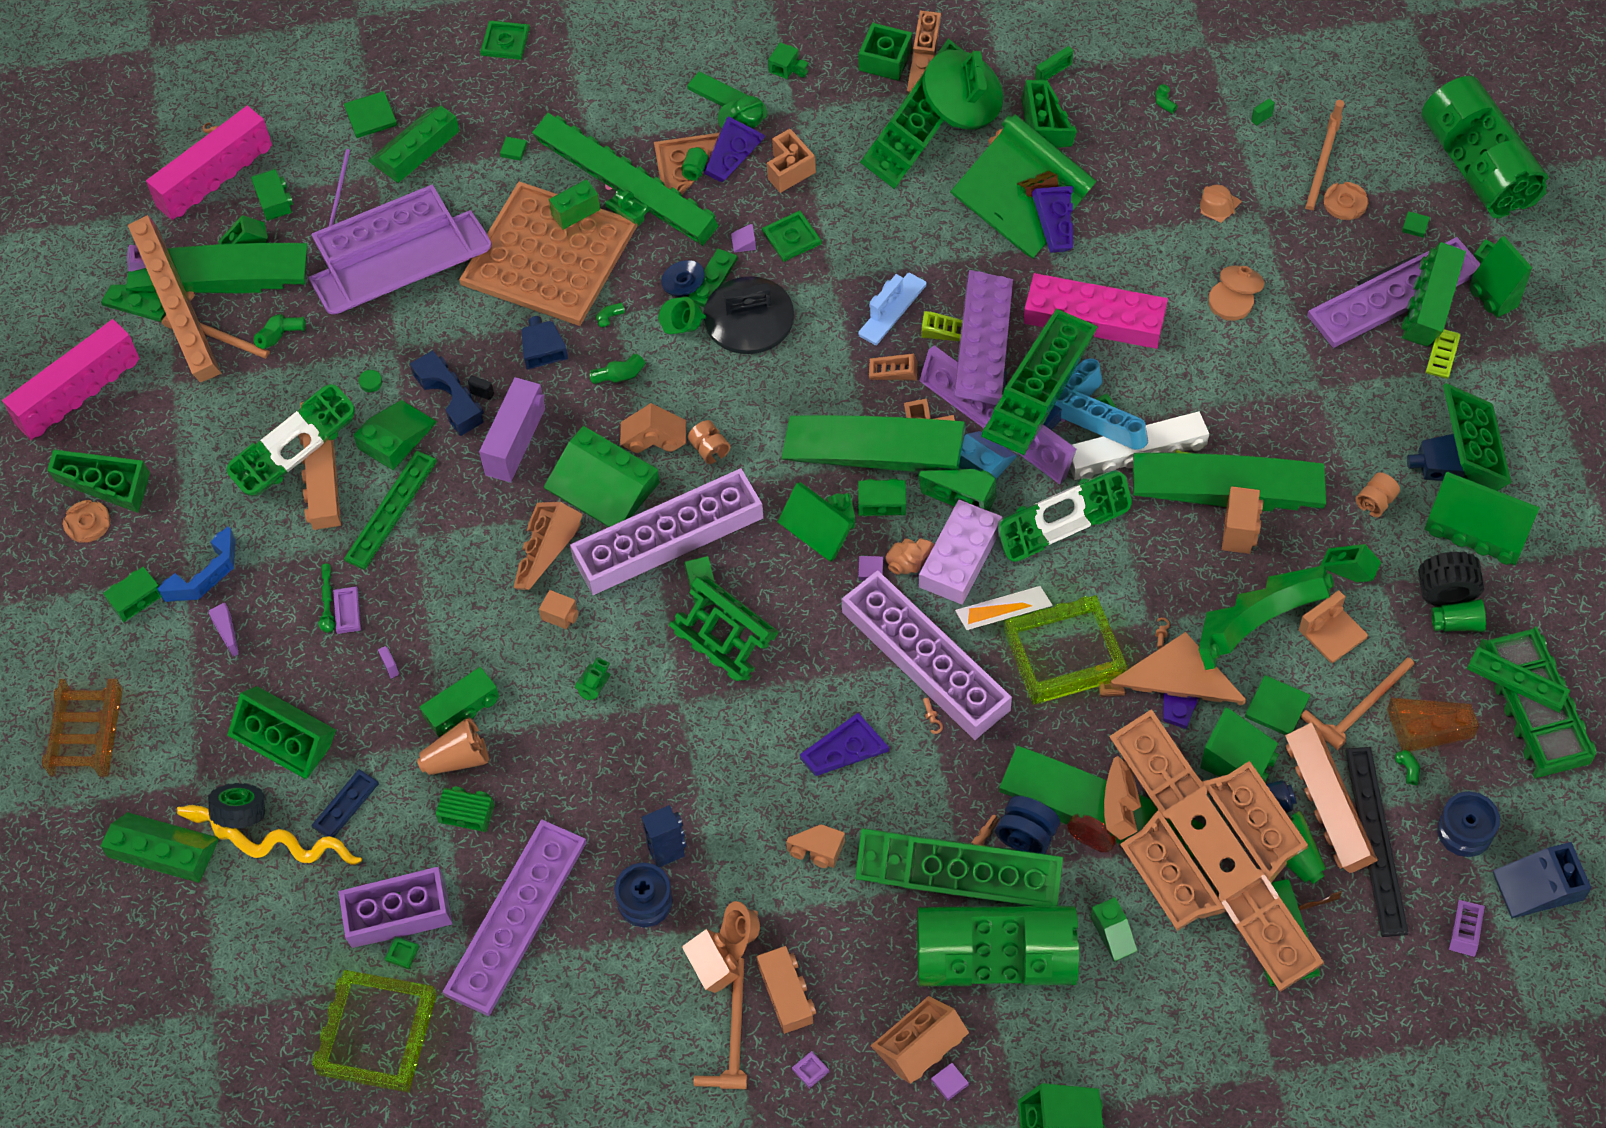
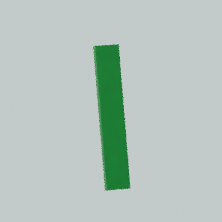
M416 450L344 557L345 562L363 570L367 568L437 463L436 458Z

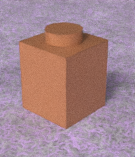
M549 590L539 608L541 620L567 629L570 623L574 624L579 614L574 599Z

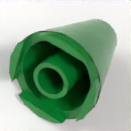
M1298 811L1291 815L1292 818L1290 820L1308 844V848L1289 859L1285 866L1304 883L1310 881L1313 885L1325 876L1323 871L1326 867L1305 817L1301 811Z

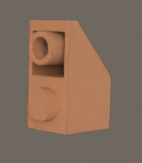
M821 824L788 837L786 841L787 851L790 852L792 857L800 860L804 859L807 851H810V860H813L815 865L821 868H827V866L834 868L845 844V833Z

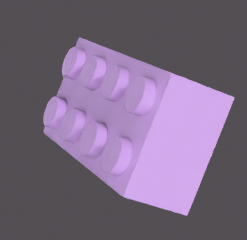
M958 500L919 573V588L963 605L999 535L998 522L1002 519V516Z

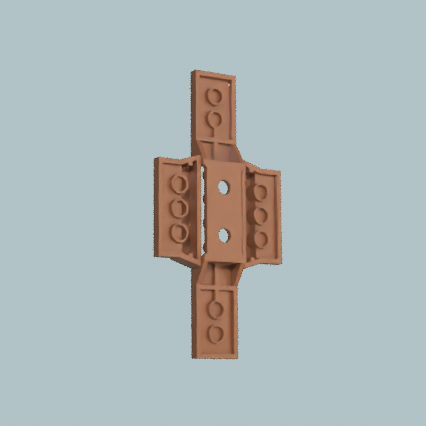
M1152 709L1110 735L1111 741L1158 809L1141 831L1120 845L1175 929L1178 931L1197 918L1203 919L1227 912L1280 992L1324 965L1323 960L1271 884L1285 867L1287 861L1307 849L1308 844L1252 763L1249 761L1228 775L1202 782ZM1207 794L1210 795V797L1212 798L1218 809L1221 811V813L1223 814V816L1225 817V819L1227 820L1235 834L1238 836V838L1240 839V841L1242 842L1250 856L1253 858L1259 869L1255 867L1251 859L1248 857V855L1246 854V852L1244 851V849L1242 848L1234 834L1231 832V830L1229 829V827L1227 826V824L1225 823L1217 809L1214 807V805L1208 798ZM1194 817H1204L1206 819V826L1200 830L1194 829L1191 825ZM1167 819L1171 820L1179 834L1182 836V838L1184 839V841L1186 842V844L1188 845V847L1190 848V850L1192 851V853L1194 854V856L1196 857V859L1198 860V862L1200 863V865L1202 866V868L1204 869V871L1206 872V874L1218 890L1219 897L1216 896V894L1214 893V891L1212 890V888L1210 887V885L1208 884V882L1206 881V879L1204 878V876L1202 875V873L1200 872V870L1198 869V867L1196 866V864L1194 863V861L1192 860V858L1190 857V855L1188 854V852L1186 851V849L1184 848V846L1182 845V843L1180 842L1172 828L1169 826V824L1166 821ZM1230 858L1235 862V868L1231 872L1221 870L1220 863L1223 859Z

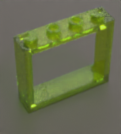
M1097 595L1085 596L1077 601L1060 603L1052 608L1039 609L1027 615L1015 616L1005 620L1004 633L1033 705L1095 688L1103 683L1104 685L1109 684L1111 680L1127 671V664ZM1093 612L1113 661L1037 682L1018 633Z
M344 970L342 977L336 981L335 1000L328 1007L327 1015L329 1020L327 1026H324L321 1030L320 1042L322 1043L320 1049L313 1056L312 1065L318 1076L409 1093L437 997L434 986ZM351 984L420 996L398 1075L328 1063Z

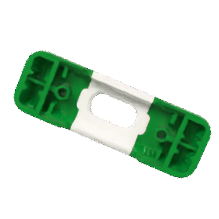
M329 384L322 387L302 403L298 411L258 443H252L233 458L227 465L229 477L243 493L250 496H259L273 484H280L283 481L284 475L326 441L337 438L338 432L354 418L355 407L353 403L336 385ZM301 433L310 435V444L295 457L287 460L281 456L282 448Z
M1114 470L1102 473L1091 479L1083 478L1076 486L1029 507L1021 506L1015 513L1000 519L998 522V533L1005 556L1011 561H1020L1044 550V547L1094 524L1100 525L1126 513L1131 507L1132 499L1125 475L1120 471ZM1065 499L1073 500L1074 510L1071 514L1051 523L1045 522L1043 513L1046 508Z

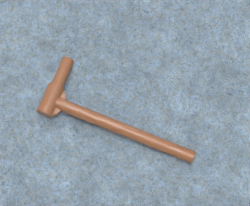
M1342 100L1336 101L1334 110L1330 115L1327 125L1328 131L1305 209L1314 210L1335 135L1341 124L1344 101Z
M186 292L191 301L195 296L194 292ZM166 315L162 320V324L171 329L172 326ZM200 323L204 334L265 359L270 354L269 350L258 348L252 343Z
M1407 657L1337 726L1323 724L1308 710H1305L1300 717L1308 724L1314 723L1320 729L1324 740L1336 750H1339L1346 742L1344 732L1414 665V661Z
M743 958L737 961V970L741 976L733 981L729 1070H725L720 1076H694V1086L720 1087V1089H747V1074L739 1070L744 978Z

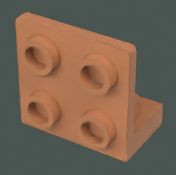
M1339 590L1303 615L1299 631L1330 663L1336 662L1366 640L1368 636L1343 610L1345 596Z

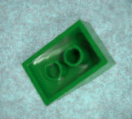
M1503 236L1474 272L1469 285L1470 291L1474 297L1480 298L1488 313H1493L1498 318L1519 307L1532 267L1508 239Z
M400 400L369 418L353 436L359 450L394 470L432 429L437 421Z
M984 470L920 471L918 475L922 494L955 507L958 500L990 511L997 497L996 479L991 473Z

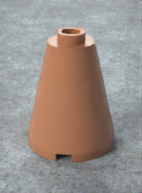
M471 718L464 719L419 753L420 758L417 759L420 770L422 772L426 771L428 775L489 763V754L483 738L480 739L477 733L479 729Z

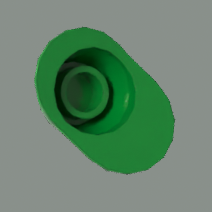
M743 96L727 103L720 109L717 118L718 124L722 129L725 119L729 116L750 128H754L767 117L766 106L757 97Z
M690 297L674 298L666 301L662 305L658 320L666 334L693 332L698 329L701 321L706 319V315L702 314L701 307Z

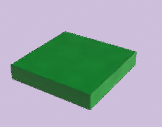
M489 20L480 55L522 60L530 31V24Z
M385 91L344 103L356 138L397 126Z
M800 210L762 228L763 234L783 262L822 244V240Z
M1264 675L1245 714V718L1283 735H1287L1294 731L1308 703L1310 694Z

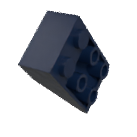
M1572 842L1543 849L1495 869L1492 872L1511 919L1584 901L1591 890L1590 883Z

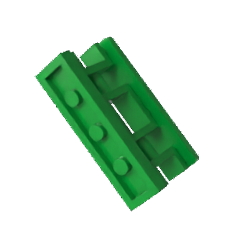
M708 576L696 577L692 583L694 589H691L689 592L698 599L689 615L684 612L677 613L675 621H670L669 626L674 629L676 636L692 643L691 647L694 650L706 654L712 664L724 668L731 679L735 681L749 680L752 676L750 672H753L755 669L754 666L747 662L751 652L756 645L760 648H768L770 640H775L779 631ZM711 599L719 607H714L711 614H708L704 608ZM720 617L734 627L725 643L711 634ZM698 618L705 623L699 633L690 627L695 625ZM745 627L755 633L750 635L747 642L739 638ZM734 646L740 650L735 661L726 655L730 654Z

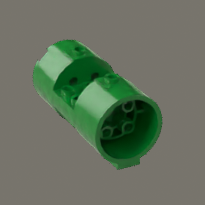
M1463 76L1454 79L1440 87L1426 101L1421 113L1422 119L1493 218L1500 219L1510 215L1508 212L1510 210L1513 211L1518 208L1524 210L1532 207L1548 193L1545 182L1549 179V176L1478 78Z
M917 907L919 987L972 986V984L1023 983L1024 986L1077 985L1076 981H1078L1079 943L1076 930L1078 929L1076 907Z

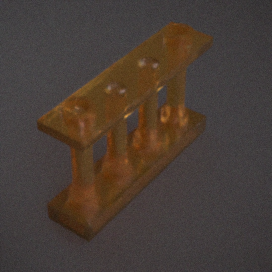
M59 679L58 688L54 690L55 707L47 752L42 757V766L49 776H55L57 766H91L99 777L109 776L123 691L118 679H108L107 686L103 690H70L65 679ZM68 700H103L104 702L103 710L99 712H66ZM64 722H99L100 724L99 732H96V734H62ZM60 744L96 745V752L92 756H58Z

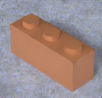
M784 946L758 955L757 964L783 1033L785 1034L813 1024V1015L816 1014V1010L812 1000H807L804 994L807 991L803 976L798 977L795 971L798 968L794 953L789 954L787 947Z

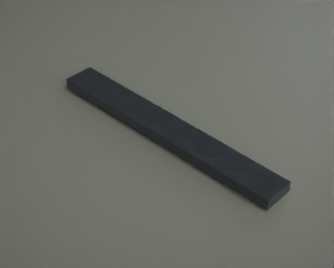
M1371 747L1346 748L1345 753L1357 814L1378 861L1368 865L1381 936L1408 935L1409 932Z

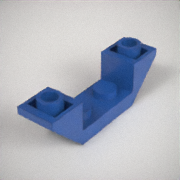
M227 526L210 541L215 553L219 556L212 559L204 570L194 575L188 584L176 573L161 583L157 590L165 602L199 600L234 569L235 537L231 528Z

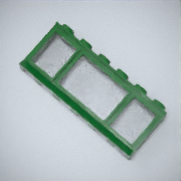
M1537 626L1534 629L1503 637L1481 640L1479 647L1566 687L1564 678L1559 676L1556 669L1555 658L1549 654L1546 648V639L1543 634L1539 633ZM1496 683V694H1504L1507 701L1504 707L1506 716L1513 715L1516 721L1514 734L1516 738L1523 737L1526 743L1524 749L1525 759H1533L1536 765L1533 772L1534 779L1592 763L1596 755V747L1586 734L1585 723L1582 719H1579L1576 712V704L1572 697L1568 695L1562 710L1558 713Z

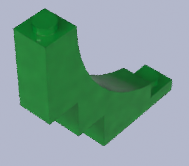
M1325 565L1269 576L1266 589L1237 594L1234 607L1207 612L1198 649L1205 670L1214 669L1217 658H1220V655L1231 653L1245 636L1266 621L1301 605L1330 598L1331 588H1334L1332 574H1327Z

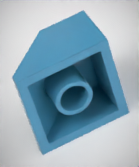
M981 431L966 434L960 457V469L984 470L991 473L997 479L1017 457L1016 454L1004 446L981 437Z

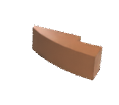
M1117 756L1113 759L1107 779L1104 816L1106 829L1121 841L1137 832L1133 811L1140 808L1141 804L1133 772L1128 764Z

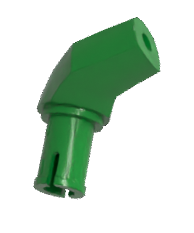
M282 314L272 316L264 328L255 334V346L265 349L274 346L281 339L285 331H305V317L285 318Z
M633 354L626 361L609 362L606 367L590 370V380L593 384L609 380L617 383L633 379L644 367L645 360L640 355Z

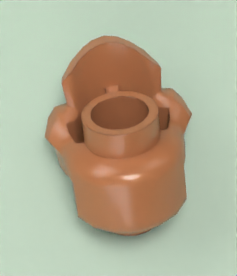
M922 538L916 543L910 539H904L902 543L893 544L886 555L889 570L897 575H900V573H917L924 566L935 544Z

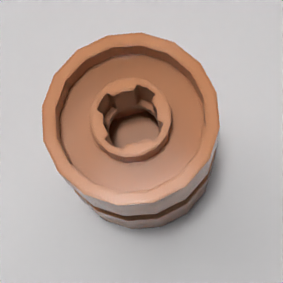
M710 420L700 422L689 432V442L699 451L700 456L707 464L716 462L712 454L717 453L722 459L730 451V444Z
M1376 473L1367 483V486L1356 496V503L1363 511L1366 509L1371 511V516L1380 517L1388 508V504L1392 503L1399 495L1400 487L1391 476L1385 473Z

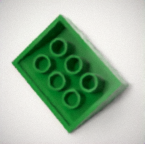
M1444 384L1443 389L1460 464L1470 481L1496 491L1509 485L1512 482L1493 404L1450 384Z
M582 426L569 441L543 488L607 527H611L631 518L659 485L660 481L658 469L587 427Z
M1446 472L1424 530L1429 531L1434 537H1444L1452 540V543L1457 546H1467L1474 549L1480 555H1490L1497 558L1503 564H1513L1516 566L1540 507Z

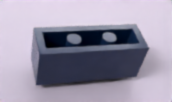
M670 805L641 817L647 848L656 866L661 867L685 857L684 848L687 845L682 828L683 822L678 812L673 813Z

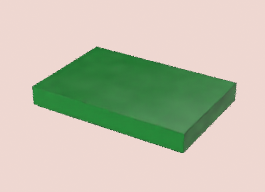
M801 482L796 483L777 521L830 562L836 558L854 521Z

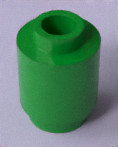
M696 147L688 150L681 167L684 178L696 181L702 176L708 161V155L703 149Z

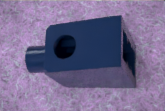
M540 316L531 317L528 320L529 326L521 330L526 369L568 359L566 345L552 321L542 322Z
M1454 434L1423 440L1418 454L1407 456L1408 468H1422L1424 480L1443 481L1446 472L1462 478L1465 477V472L1460 464Z

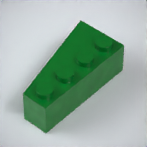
M54 449L47 469L57 483L139 513L150 476V471L142 460Z

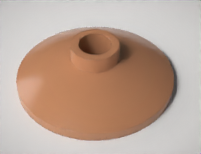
M1228 266L1220 273L1221 282L1235 292L1254 294L1264 288L1265 281L1263 277L1247 266Z

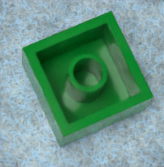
M872 23L858 53L859 71L899 81L912 52L913 33Z

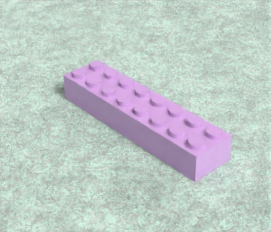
M740 468L570 544L572 557L592 595H595L763 519L762 503Z
M878 570L842 598V613L974 740L979 738L1011 711L1012 697Z

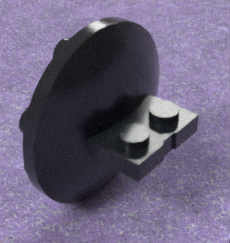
M739 277L723 283L709 296L704 308V315H706L704 323L709 336L722 348L740 354H755L772 349L787 337L794 321V308L787 292L775 282L761 277Z

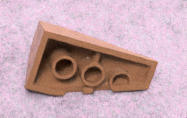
M542 502L536 504L527 531L532 532V536L528 542H524L522 549L527 553V558L522 559L519 563L513 588L529 590L579 530L580 520L583 516L582 513L562 502Z

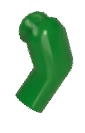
M1161 84L1155 91L1156 104L1173 114L1178 105L1169 100L1168 93L1170 88L1165 84Z
M622 302L606 306L596 315L599 327L610 325L608 317L625 313Z
M1403 750L1402 752H1397L1395 754L1396 763L1398 765L1404 764L1407 768L1406 784L1418 785L1420 764L1410 751Z

